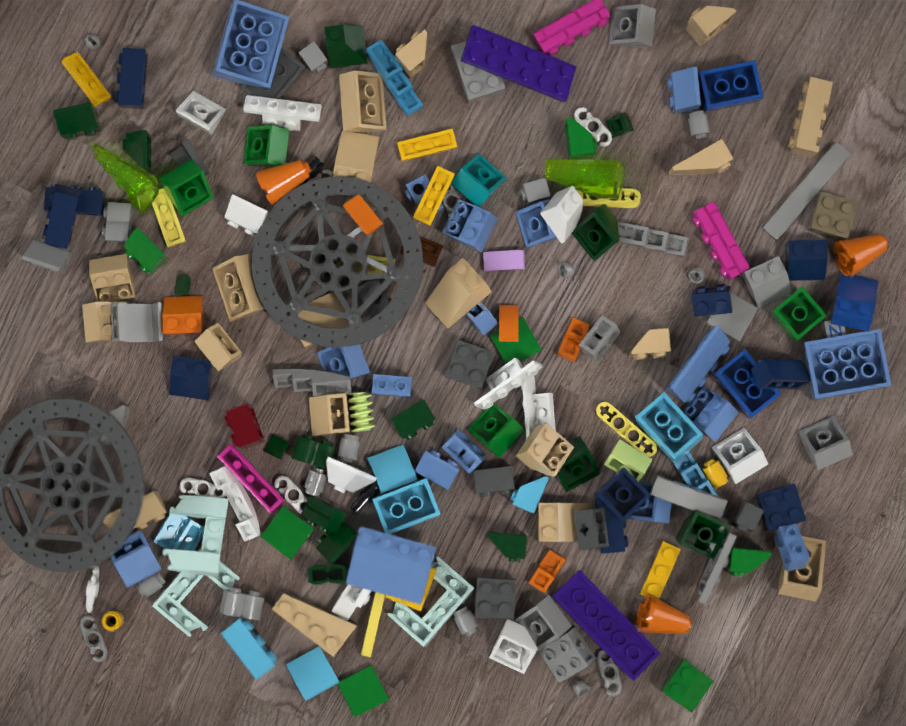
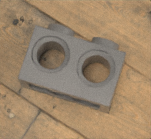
M602 315L579 346L585 355L598 363L620 335V330L615 323Z

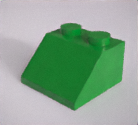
M567 117L565 132L569 162L592 159L597 150L596 139H593L592 133L574 119Z
M273 125L247 127L243 164L269 168L285 164L289 130Z
M193 159L160 178L166 194L181 217L214 198L203 170Z
M138 228L133 231L123 245L127 249L125 254L131 260L136 258L140 262L138 267L145 274L150 272L153 275L169 259Z
M493 403L492 407L485 409L467 429L498 458L525 431L513 417L495 403Z
M731 548L728 555L730 559L725 570L730 571V575L744 577L745 573H751L771 556V552Z
M681 659L660 691L692 713L714 681L687 661Z

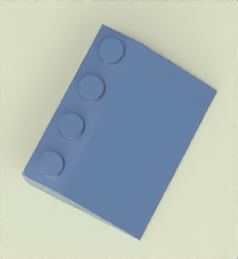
M234 0L229 9L211 76L230 82L270 89L289 16L240 0Z
M718 325L707 332L664 390L682 404L686 401L691 402L696 395L694 390L697 386L702 387L707 380L705 376L708 371L713 372L719 364L717 359L720 355L724 357L730 349L728 347L730 340Z
M880 329L804 342L807 373L810 378L808 383L812 401L891 386Z
M360 527L346 584L422 604L437 548Z

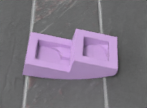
M524 250L483 252L484 271L486 272L525 269Z

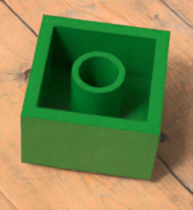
M803 287L798 288L770 312L794 342L798 341L827 316Z

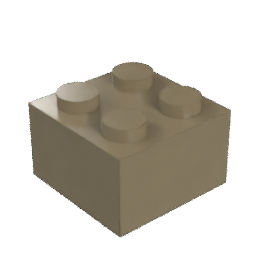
M821 191L817 195L807 231L837 240L848 239L858 202Z

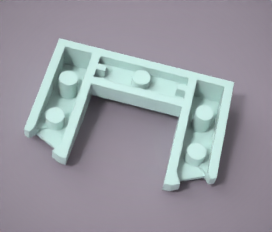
M180 495L179 499L181 501L176 508H170L169 514L206 519L201 552L163 549V556L168 555L171 562L168 570L217 577L229 499Z
M219 560L217 577L208 576L223 590H230V587H233L234 580L240 579L221 560ZM180 572L153 602L152 607L190 637V631L199 627L204 631L208 626L181 602L204 575Z
M436 557L438 562L432 564V567L437 569L434 579L447 591L427 614L421 618L408 606L398 602L395 603L393 614H387L423 647L430 643L446 621L475 591L471 584L440 557Z

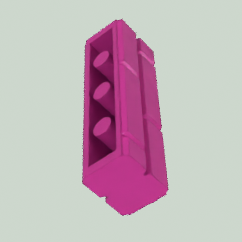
M592 0L533 33V39L542 53L552 56L559 52V47L563 45L568 47L576 42L575 38L579 36L584 38L592 33L591 29L597 26L600 29L607 25L610 13L602 0Z
M714 201L693 212L694 217L692 221L696 228L700 227L703 233L701 234L703 242L706 245H710L712 249L710 254L714 261L718 260L721 266L719 271L723 278L727 277L728 280H731L751 269Z
M230 444L217 456L269 513L274 512L285 501L277 490L233 444Z

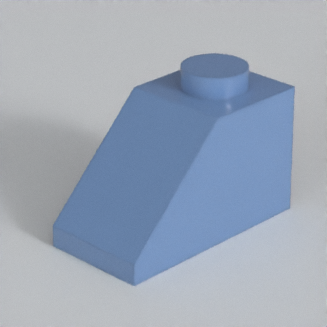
M481 302L465 314L483 335L498 324L490 311Z

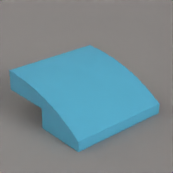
M404 445L367 458L372 473L377 478L376 481L381 494L418 480Z
M168 514L153 542L165 549L194 551L204 535L205 527L187 516Z
M320 646L286 664L305 701L340 683Z

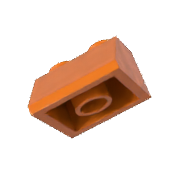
M203 296L164 297L162 313L163 334L166 336L202 334L204 332Z

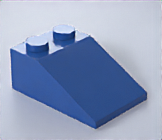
M840 273L831 324L869 331L874 315L879 280L860 276L850 277V275L845 276L843 273Z

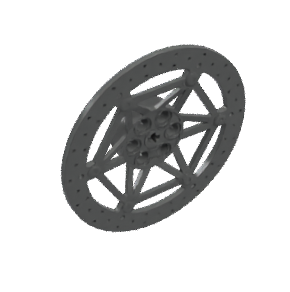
M326 177L302 184L283 196L268 212L262 226H260L252 254V272L255 288L269 315L278 325L293 336L305 342L324 347H349L363 344L377 338L392 328L404 316L414 301L423 271V251L420 236L406 209L395 197L379 186L351 177ZM360 194L365 201L376 206L377 209L374 213L383 223L389 218L399 233L404 250V268L401 269L395 266L383 225L378 228L388 260V266L369 258L366 253L375 232L370 236L367 235L362 245L355 240V237L363 232L360 227H357L348 235L342 234L329 212L350 214L343 207L327 204L326 197H355ZM312 202L314 207L312 211L282 243L275 241L287 219L299 208ZM317 216L319 242L316 245H290L310 221ZM323 216H325L335 234L325 237ZM335 241L338 242V248L330 250V244ZM350 246H357L356 253L348 254ZM291 251H311L310 260L306 261L291 253ZM272 255L279 256L292 299L288 305H285L280 298L273 282L271 271ZM321 255L325 256V262L317 264V258ZM287 257L311 270V275L298 295L286 260ZM339 259L344 263L340 268L335 265L336 262H339ZM362 264V270L358 273L354 272V266ZM369 264L384 271V273L368 274ZM324 274H331L329 282H322ZM346 277L349 278V284L346 287H342L340 285L341 280ZM385 279L363 305L358 308V287L365 280ZM314 281L322 287L320 290L305 297ZM393 281L399 282V288L390 303L375 317L363 322L361 315ZM329 291L336 294L346 312L308 305V302ZM351 291L352 308L349 306L348 302L343 296L344 293H349ZM302 310L346 319L348 320L349 327L334 329L316 326L299 318L298 314Z
M75 399L47 400L33 405L18 414L0 434V536L16 555L38 568L54 572H73L88 569L100 564L117 552L128 539L137 523L144 495V476L140 456L128 432L117 419L102 408ZM68 417L87 422L91 427L88 432L52 430L46 428L45 421ZM31 429L34 435L11 474H6L7 463L14 447ZM103 434L114 446L120 458L124 472V483H119L100 439ZM50 435L84 438V440L73 454L68 456L50 438ZM38 443L46 468L44 471L19 475ZM46 443L59 455L53 461L50 458ZM88 447L87 459L81 457L80 455ZM95 447L110 482L100 477L98 469L92 463ZM62 464H64L65 466L64 472L62 470ZM80 465L82 466V472H81V473H80V471H79V466H80ZM41 478L40 488L21 482ZM53 480L55 481V486H54V487L52 486V481H53ZM88 482H89V484H90V489H89V490L87 489V483H88ZM104 486L108 490L101 491V487ZM5 488H10L28 530L25 536L18 529L10 515L5 499ZM18 488L41 495L44 499L33 523ZM109 495V499L90 528L89 509L94 506L98 498ZM60 497L63 499L62 505L60 504ZM123 497L122 507L114 525L97 542L94 537L95 533L116 499ZM78 498L80 500V506L77 505ZM48 507L55 511V514L41 524ZM83 512V527L75 514ZM67 514L78 535L45 533L44 530L62 515ZM41 538L81 542L83 550L75 553H57L45 550L37 546V543Z

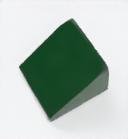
M622 113L606 120L612 138L634 131L627 113Z
M177 276L174 294L183 296L189 294L190 276Z
M272 435L264 452L282 460L290 442Z

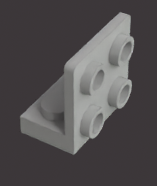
M576 626L539 650V653L558 682H562L583 670L597 659Z

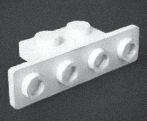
M247 95L243 111L245 113L262 115V126L273 125L288 129L289 131H300L301 120L319 122L322 105Z
M512 359L486 378L491 391L474 402L475 407L481 409L492 407L495 401L506 397L509 391L521 386L523 381L529 377L538 374V371L543 368L542 364L531 361L522 367L519 359Z
M529 377L521 385L523 390L522 405L525 413L524 427L527 438L536 426L547 423L556 431L553 393L536 394L535 377Z
M347 584L331 611L348 621L357 606L361 608L362 605L367 604L371 596L369 595L371 590Z

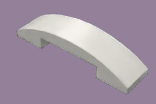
M225 466L209 473L217 490L223 489L240 521L236 524V527L244 542L259 536L260 529L255 509L240 481Z

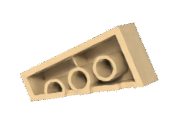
M810 77L808 81H804L802 87L804 97L803 100L800 99L797 108L800 114L799 118L794 120L793 129L796 130L794 136L790 137L788 145L791 148L790 153L813 158L819 152L820 146L817 145L823 133L820 126H823L826 118V111L824 109L828 107L833 82L815 77Z
M284 593L272 608L273 611L333 657L358 625L287 593Z

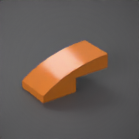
M499 305V342H518V305Z
M573 317L557 355L575 362L580 351L579 344L585 338L590 324Z
M550 548L531 577L529 584L545 593L566 558Z

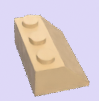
M706 6L703 9L699 7L691 14L692 16L687 22L689 25L686 31L701 47L729 25L737 11L734 8Z
M354 70L340 74L343 131L358 133L387 130L384 87L379 73Z
M252 253L235 256L212 268L230 322L266 310L255 288L252 272Z
M153 491L143 496L140 515L134 529L137 528L140 531L148 527V522L154 520L156 523L166 518L164 514L168 513V510L159 492ZM121 508L106 515L103 520L108 530L114 525Z

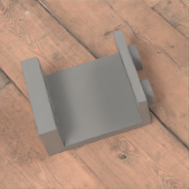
M116 302L111 304L112 342L163 341V308L161 307V302L153 304H125V302Z

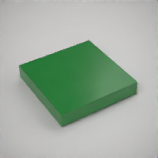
M524 317L518 319V342H499V331L490 335L505 364L514 358L522 362L542 351Z
M283 506L260 537L292 560L314 528Z
M372 665L338 683L354 718L389 700Z

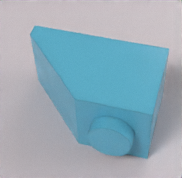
M545 476L520 486L518 490L514 489L510 498L513 500L512 505L534 514L549 478Z

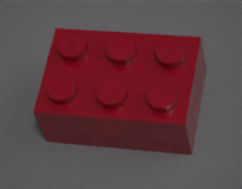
M247 403L225 411L227 415L224 416L227 427L232 429L233 434L230 437L234 446L244 450L265 442L252 405Z

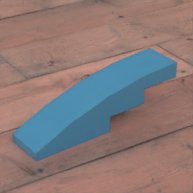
M383 40L366 48V52L380 77L405 115L408 117L422 109L423 103L414 93L413 86L404 75L402 66Z
M690 452L674 464L687 486H693L717 496ZM724 509L722 516L727 513L726 509Z

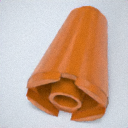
M297 160L259 170L256 172V177L261 189H264L267 195L265 196L268 201L274 206L283 196L297 188L310 177L309 172H311V168L307 161Z
M881 234L837 241L834 243L832 250L833 255L836 254L838 258L835 260L836 265L845 276L850 275V277H853L887 251L888 241Z
M647 594L644 596L643 599H646L644 604L640 603L637 612L636 624L639 625V628H636L637 631L664 634H685L687 631H690L692 620H690L689 615L653 595Z

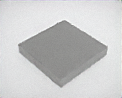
M731 293L733 312L710 315L706 324L711 327L718 325L726 335L740 342L758 308Z

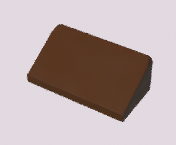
M420 237L423 263L435 267L444 245ZM403 245L400 250L402 255H404Z

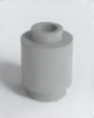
M704 111L689 113L688 122L691 137H695L696 140L707 138V134L710 133L707 115L704 114Z
M344 434V438H341L338 453L341 461L352 463L353 459L357 460L360 446L358 436Z
M314 467V470H309L304 486L306 488L305 493L317 497L320 496V493H323L328 477L325 474L326 470Z
M157 572L138 582L139 585L136 588L142 596L146 595L149 597L160 590L163 584L166 583V580L160 572Z
M467 606L453 613L455 616L454 621L462 635L466 633L468 637L477 632L476 628L479 624Z

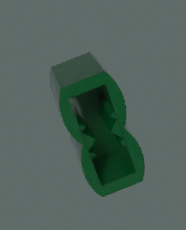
M303 434V437L298 436L291 459L327 469L326 460L328 457L333 458L335 447H332L333 443L325 440L318 443L313 441L314 437Z
M334 564L329 567L315 565L308 568V582L311 584L320 585L326 582L340 584L347 581V565Z

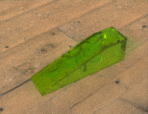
M96 144L92 145L94 157L109 175L113 174L118 188L125 189L128 195L127 199L142 216L146 214L159 194L157 186L159 183L155 176H150L144 169Z
M546 159L545 179L567 187L574 186L577 191L599 199H618L625 181L626 164L620 160Z

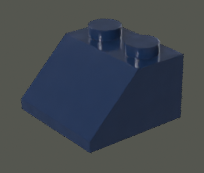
M827 239L792 240L785 243L786 272L789 281L825 280L828 260Z
M173 356L170 373V395L208 400L213 371L211 362Z

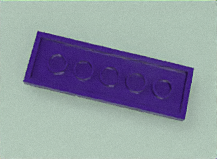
M476 25L470 27L461 57V62L563 103L567 101L577 67Z
M578 570L552 596L632 681L661 654L637 631L636 627L581 570Z

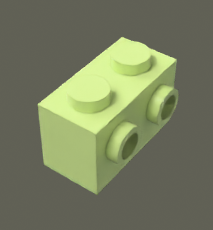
M619 439L604 465L615 472L625 467L639 482L652 459Z

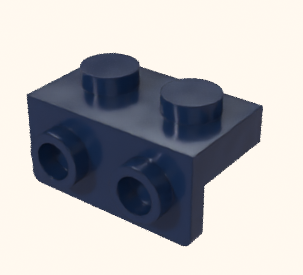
M717 284L712 288H707V286L696 287L691 294L694 317L732 313L731 286Z

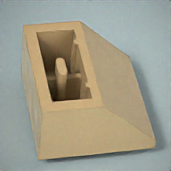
M426 30L422 32L417 31L411 37V41L408 44L403 43L396 49V60L410 79L425 67L427 51Z
M126 254L89 260V275L97 302L135 298L132 270Z
M92 302L82 305L86 343L112 341L111 304L116 302Z
M219 323L206 329L194 341L218 371L242 357L240 349Z
M669 328L648 330L629 352V357H634V360L645 359L647 355H653V358H664L671 351Z
M346 393L309 398L312 436L350 433Z
M543 423L533 429L516 457L530 469L555 477L574 447L550 425Z

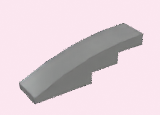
M617 221L618 242L686 257L690 240L688 237Z
M273 369L275 388L293 387L294 392L313 391V396L352 393L351 381L348 376L307 369Z
M657 475L650 494L694 511L697 509L717 518H721L728 502L726 499L696 487H690L677 481L673 482Z

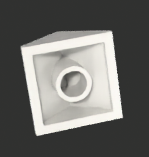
M195 91L176 109L179 117L210 135L213 134L226 111L225 108Z

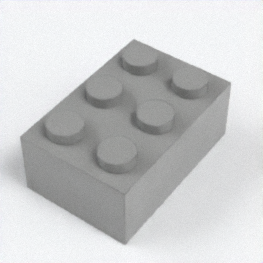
M466 41L451 46L454 61L469 104L505 93V86L501 77L461 62Z

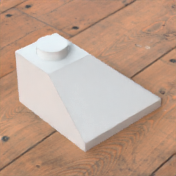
M328 457L326 460L328 482L335 485L334 489L345 493V490L355 492L375 482L377 479L372 475Z
M507 619L489 658L524 674L537 651V647L524 626Z

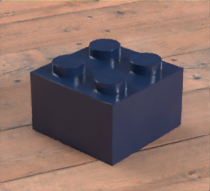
M625 467L617 471L594 494L619 522H624L651 496Z
M795 483L755 494L759 508L764 510L762 519L767 532L777 530L781 526L807 521Z

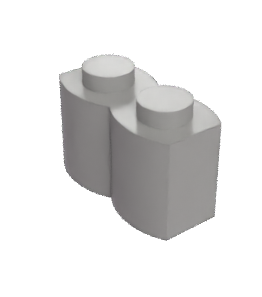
M108 202V206L104 207V218H107L106 225L102 227V237H105L107 242L126 243L130 237L133 215L132 204Z
M230 587V590L224 589L220 613L228 616L260 620L264 597L259 595L260 592L248 590V593L241 592L242 589Z

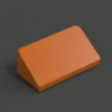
M360 194L342 205L368 236L383 225V222Z

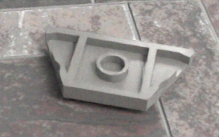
M729 533L727 539L723 540L714 560L710 558L699 581V602L706 605L714 585L717 586L722 576L720 572L729 562L730 557L728 555L737 536Z

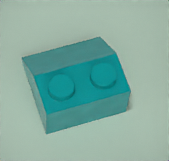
M478 153L461 168L451 184L466 196L471 203L481 207L505 182L507 177Z

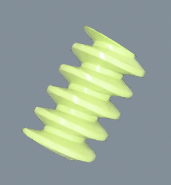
M367 392L347 394L353 396V398L348 400L349 403L354 404L349 407V410L355 411V413L350 415V418L355 419L350 425L356 427L351 432L369 431L375 427V424L369 423L374 417L368 415L374 411L368 408L369 405L373 404V401L367 400L372 394Z

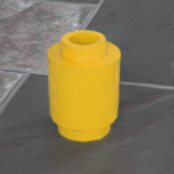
M710 459L704 463L705 467L702 470L714 488H718L728 482V475L719 460Z
M115 610L105 613L102 618L103 627L109 631L119 629L124 623L123 615ZM113 616L117 620L116 624H113L111 622V618Z

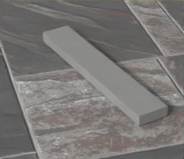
M835 142L762 229L777 241L847 159L850 153Z

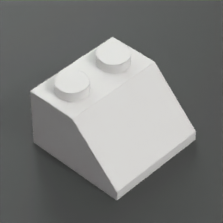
M574 186L556 192L540 212L561 244L566 241L581 221L583 199Z
M232 194L224 218L228 221V225L236 229L240 226L245 229L244 232L255 237L268 211Z
M745 428L712 447L720 463L735 484L768 465L762 449Z

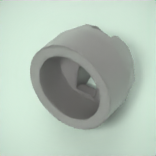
M90 34L85 38V45L88 49L97 50L100 47L101 41L97 35ZM90 38L96 42L95 45L89 41Z
M568 262L560 263L558 267L560 277H571L575 272L574 266Z
M699 266L692 268L689 273V279L694 283H701L705 277L704 269Z
M578 680V684L573 685V690L577 697H583L590 691V687L585 681Z

